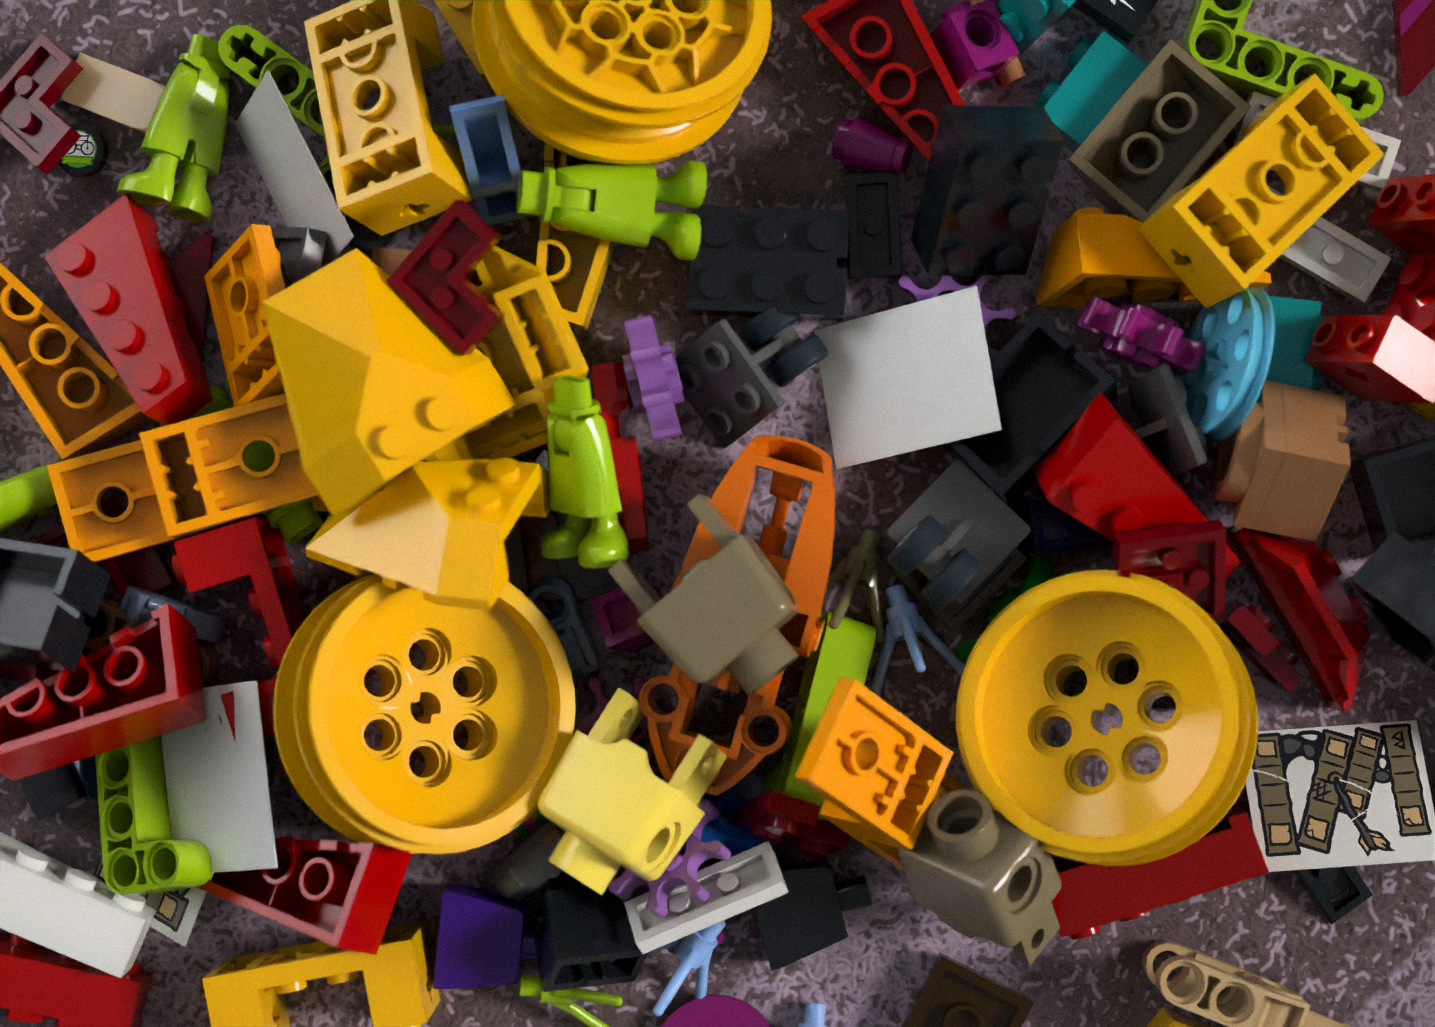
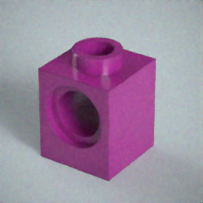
M964 0L951 6L941 14L944 21L930 34L958 90L999 74L1020 54L1006 25L1000 20L1001 16L993 0H985L975 5H971L969 0ZM967 35L975 41L976 45L968 39Z
M649 584L657 595L663 599L660 588ZM621 587L591 600L608 649L631 654L656 643L637 623V620L643 614Z

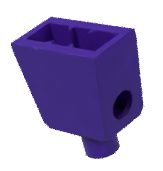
M449 882L442 891L433 989H455L518 983L522 975L523 959L537 960L533 929L527 928L529 903L517 902L502 895Z

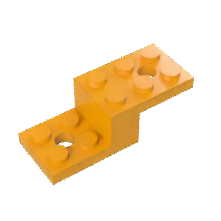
M251 224L204 276L234 407L285 393L262 302L285 289L280 268V253L275 247L271 227L268 225ZM320 496L311 498L314 511H328Z
M285 393L139 433L141 440L47 465L70 549L79 550L93 562L103 561L231 525L232 520L319 496L302 468L299 456L300 451L293 423L290 419ZM258 441L269 443L275 452L272 466L263 472L251 470L245 460L248 447ZM112 487L121 488L128 496V507L118 517L107 516L100 504L103 493Z
M839 677L795 776V778L826 798L819 815L902 871L904 870L898 855V848L913 849L932 804L942 793L949 789H968L945 772L953 755L951 750L857 680Z

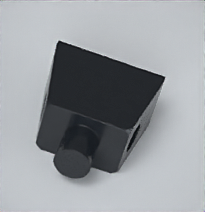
M828 859L779 863L789 893L755 907L771 971L780 969L848 937L843 912L872 905L865 875L834 882Z
M561 871L559 876L551 878L548 881L550 890L542 895L532 923L540 983L543 992L635 981L648 953L642 954L636 945L628 914L621 899L609 890V885L603 895H600L587 886L582 887L578 880L564 871Z

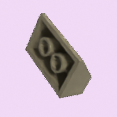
M1170 39L1067 162L1098 202L1112 214L1126 215L1144 222L1172 195L1179 192L1251 106Z

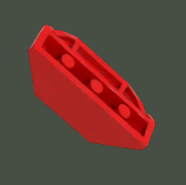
M1234 526L1227 530V535L1328 706L1341 712L1352 707L1370 634L1363 624L1368 619V616L1357 597L1352 593L1346 595L1337 580V577L1341 575V570L1334 557L1325 548L1320 551L1315 544L1239 526Z

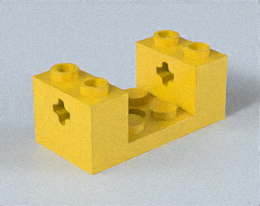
M352 0L304 21L338 209L383 236L445 212L455 200H464L466 203L473 201L461 152L433 132L421 71L445 62L436 17L416 0ZM380 88L381 95L377 104L369 110H364L363 105L369 93Z
M1315 73L1270 103L1241 131L1244 137L1198 180L1172 195L1137 228L1205 308L1246 289L1385 155ZM1267 170L1275 171L1284 181L1285 191L1283 196L1272 193L1267 187L1265 181Z
M426 921L386 928L377 955L341 949L323 941H314L226 958L202 978L211 1027H290L284 994L306 988L307 980L326 977L327 984L348 982L358 978V971L363 970L373 1027H422L421 1024L428 1022L441 1001L439 989H433L435 968Z

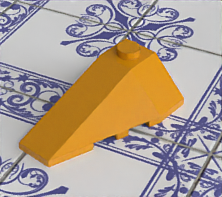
M1098 207L1078 209L1072 213L1070 218L1054 229L1036 293V306L1084 308L1086 301L1091 302L1093 297L1107 299L1131 295L1132 305H1136V303L1149 305L1150 301L1162 300L1172 296L1174 293H1178L1179 301L1183 303L1200 301L1138 231L1137 228L1143 222L1126 215L1104 214V210ZM1263 271L1248 287L1265 288L1271 284V274Z

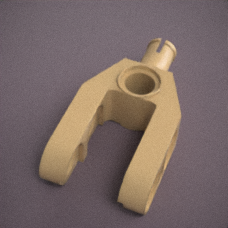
M1155 941L1143 953L1141 962L1143 972L1151 983L1157 986L1167 1001L1227 1027H1351L1346 1023L1337 1022L1309 1010L1310 1004L1303 999L1302 995L1283 985L1264 979L1249 971L1174 941ZM1163 951L1175 952L1177 955L1163 961L1160 967L1156 969L1155 974L1152 967L1155 957ZM1176 967H1179L1177 973L1168 978L1169 973ZM1226 988L1225 992L1218 996L1220 991Z

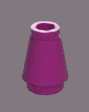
M857 117L854 121L846 118L843 119L836 131L832 145L833 158L841 160L844 167L895 171L902 174L907 170L913 153L912 143L903 141V139L861 117Z

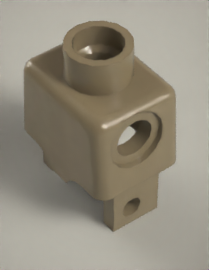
M698 494L687 505L723 548L709 560H699L682 575V583L663 599L657 595L631 561L619 560L608 569V572L643 614L637 620V623L690 680L695 683L711 682L729 672L749 697L769 683L798 658L797 652L778 630L796 615L798 603L753 537L739 535L710 498Z
M949 789L942 793L929 809L913 849L898 848V855L913 900L937 914L938 919L948 924L953 930L971 939L982 937L1005 948L1013 947L1017 960L1031 966L1060 929L1051 901L1060 891L1062 882L1050 853L1044 851V842L1020 830L999 811L992 810L987 798L979 792L968 789ZM1019 869L1016 882L1008 892L1011 878Z

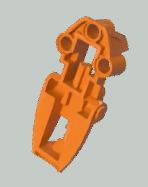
M776 435L757 436L748 443L729 468L714 492L711 501L736 532L742 535L758 468L773 472L769 494L776 497V502L770 524L763 525L758 546L798 603L796 615L778 630L798 655L808 658L811 651L815 652L817 650L825 620L822 619L821 608L832 562L835 533V486L832 457H829L822 449L800 439ZM806 483H813L791 559L784 558L782 553L788 535V530L784 528L790 502H799ZM701 521L697 525L680 575L676 577L672 590L682 583V575L699 560H709L723 549ZM673 663L670 674L657 676L647 681L639 695L640 708L648 720L649 737L657 763L665 780L668 781L671 780L699 733L694 732L695 728L690 727V723L702 683H695L690 680L675 663ZM784 670L748 697L744 713L740 714L732 744L702 735L712 741L727 756L706 793L717 796L733 787L754 770L766 755L781 750L789 743L793 734L791 717L785 710L774 706ZM729 672L709 683V685L738 694L741 688ZM663 684L672 686L677 691L679 697L678 705L672 713L662 711L657 706L655 700L656 692ZM761 715H768L778 723L779 736L773 744H764L755 736L754 724Z

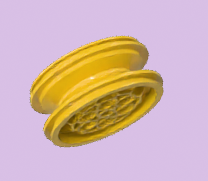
M474 0L472 8L473 39L479 62L497 96L503 95L508 112L529 132L548 145L571 156L595 163L650 164L675 158L706 142L729 119L744 89L758 71L768 48L772 26L771 0ZM595 34H599L603 36L605 39H601L597 37ZM647 43L656 46L658 49H655V48L651 47V46L648 45Z
M1090 570L1066 574L1029 589L1002 609L988 624L974 645L961 676L956 704V731L964 767L975 790L987 798L992 810L999 811L1020 830L1044 842V851L1088 864L1131 866L1163 859L1182 851L1206 835L1228 813L1240 795L1253 765L1257 747L1258 710L1254 688L1240 654L1226 634L1193 600L1178 590L1143 575L1130 573V578L1117 576V571ZM1128 658L1137 660L1139 666L1137 677L1131 683L1118 684L1114 677L1117 664ZM1074 671H1084L1087 677L1084 691L1078 696H1067L1064 691V682L1067 676ZM1162 696L1172 697L1176 703L1174 716L1164 723L1154 722L1150 714L1153 702ZM1119 709L1123 717L1122 725L1120 728L1111 727L1108 735H1104L1100 728L1102 716H1112L1114 710ZM1067 720L1072 732L1070 740L1061 747H1053L1049 741L1050 728L1058 721ZM1145 747H1156L1160 753L1158 768L1151 774H1140L1135 765L1136 755ZM1094 759H1103L1108 767L1105 781L1094 787L1089 786L1084 778L1085 767Z
M375 573L359 578L329 595L302 622L284 653L277 675L273 703L274 730L283 765L292 784L311 810L328 826L357 843H377L408 851L411 854H445L478 848L501 838L522 824L538 809L539 798L573 738L576 711L575 689L571 668L557 633L536 604L510 582H506L491 609L482 610L431 603L423 599L422 590L402 584V587L398 590L387 587L383 584L382 576ZM413 643L419 645L425 653V663L421 670L415 668L409 659V650ZM369 669L375 670L381 678L382 687L377 696L371 695L364 685V677ZM457 670L463 672L468 680V690L463 697L455 691L453 686V677ZM421 701L424 713L422 716H417L414 719L410 709L411 703ZM370 722L375 723L380 728L382 734L381 743L375 750L371 749L364 739V730ZM458 722L462 723L468 731V742L463 749H460L453 739V731ZM415 749L422 752L426 762L425 769L420 776L413 774L409 766L410 755Z

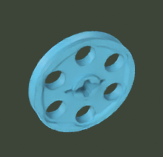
M1247 287L1208 308L1203 306L1187 338L1207 346L1196 372L1188 371L1187 375L1178 373V377L1181 379L1186 390L1187 401L1185 406L1191 421L1201 428L1204 436L1209 440L1221 441L1237 431L1253 409L1268 373L1274 345L1275 320L1269 296L1258 287Z

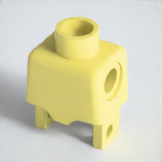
M620 688L616 690L588 736L578 730L575 732L538 801L540 812L566 831L547 861L600 895H603L620 866L645 881L657 880L663 874L706 814L697 805L727 758L712 741L699 734L669 783L659 779L651 771L647 752L629 741L643 719L644 713L641 711L639 702Z

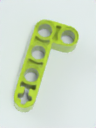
M1196 0L1180 47L1229 88L1246 94L1256 91L1278 98L1295 87L1294 76L1296 72H1305L1310 76L1315 73L1332 94H1335L1334 96L1358 124L1371 117L1381 107L1384 97L1383 88L1377 78L1371 74L1243 30L1242 28L1252 0H1234L1235 8L1231 11L1220 9L1214 0ZM1207 38L1213 41L1218 50L1217 59L1207 60L1201 57L1196 50V39ZM1247 55H1256L1264 61L1266 66L1265 77H1255L1248 72L1245 66V57ZM1351 90L1357 92L1355 101L1362 104L1356 110L1351 108L1352 99L1345 96Z
M235 25L228 28L222 34L218 43V52L224 64L255 89L267 69L276 86L284 74L289 72L298 73L299 85L297 89L290 94L282 95L293 117L326 140L323 125H320L318 121L320 107L313 71L256 29L248 25ZM243 45L247 48H252L253 51L267 62L262 70L250 60L238 54L239 49ZM327 154L318 168L329 187L333 178Z
M829 611L822 613V619L825 620L820 642L815 652L811 651L805 664L791 720L793 724L792 737L784 747L781 762L769 769L760 793L761 795L773 790L821 806L820 810L826 798L795 778L839 677L855 679L864 686L876 638L875 626L848 617H843L837 629H831L829 621L832 612ZM821 815L818 816V819L820 820L825 819Z
M161 735L95 755L103 874L108 888L115 894L129 895L164 893L206 884L213 874L210 873L211 857L206 846L199 840H172Z

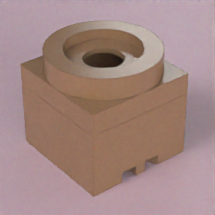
M1265 380L1260 395L1246 420L1236 432L1228 438L1218 441L1212 470V495L1215 500L1232 503L1234 526L1312 542L1317 541L1351 466L1349 444L1344 443L1348 435V428L1344 426L1347 417L1345 396Z

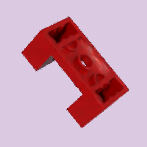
M1435 174L1389 178L1377 196V205L1368 224L1410 253L1408 262L1401 269L1399 281L1387 307L1381 315H1325L1322 323L1313 334L1312 345L1304 362L1364 401L1433 404L1435 400Z
M253 517L174 542L177 554L172 555L174 573L181 585H187L189 593L212 590L251 578L253 585L248 587L249 601L257 617L263 615L269 635L263 638L264 650L270 665L280 668L284 653L292 637L307 618L280 529L272 528L266 517ZM277 676L257 682L263 737L275 734L273 703ZM234 691L221 694V699L235 741Z

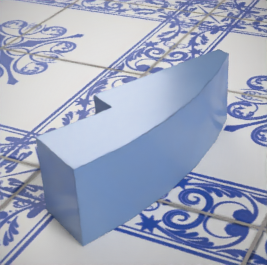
M503 95L450 106L455 132L478 215L488 225L531 217L532 215L517 213L518 187L522 168Z

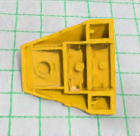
M357 248L262 302L287 399L290 419L293 423L300 451L299 456L302 468L332 517L379 490L385 482L469 431L471 433L517 405L489 358L477 348L470 355L463 356L387 281L390 276Z
M512 458L418 462L385 482L379 490L338 515L332 517L330 514L306 546V555L308 558L357 576L363 572V569L382 576L385 586L396 590L401 588L402 584L422 590L423 599L437 605L490 610L509 579L504 548L505 538L520 515L546 518L550 511L549 471L538 463L517 462Z

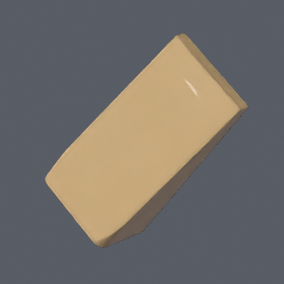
M80 52L76 62L83 67V70L65 89L61 100L145 135L166 86Z

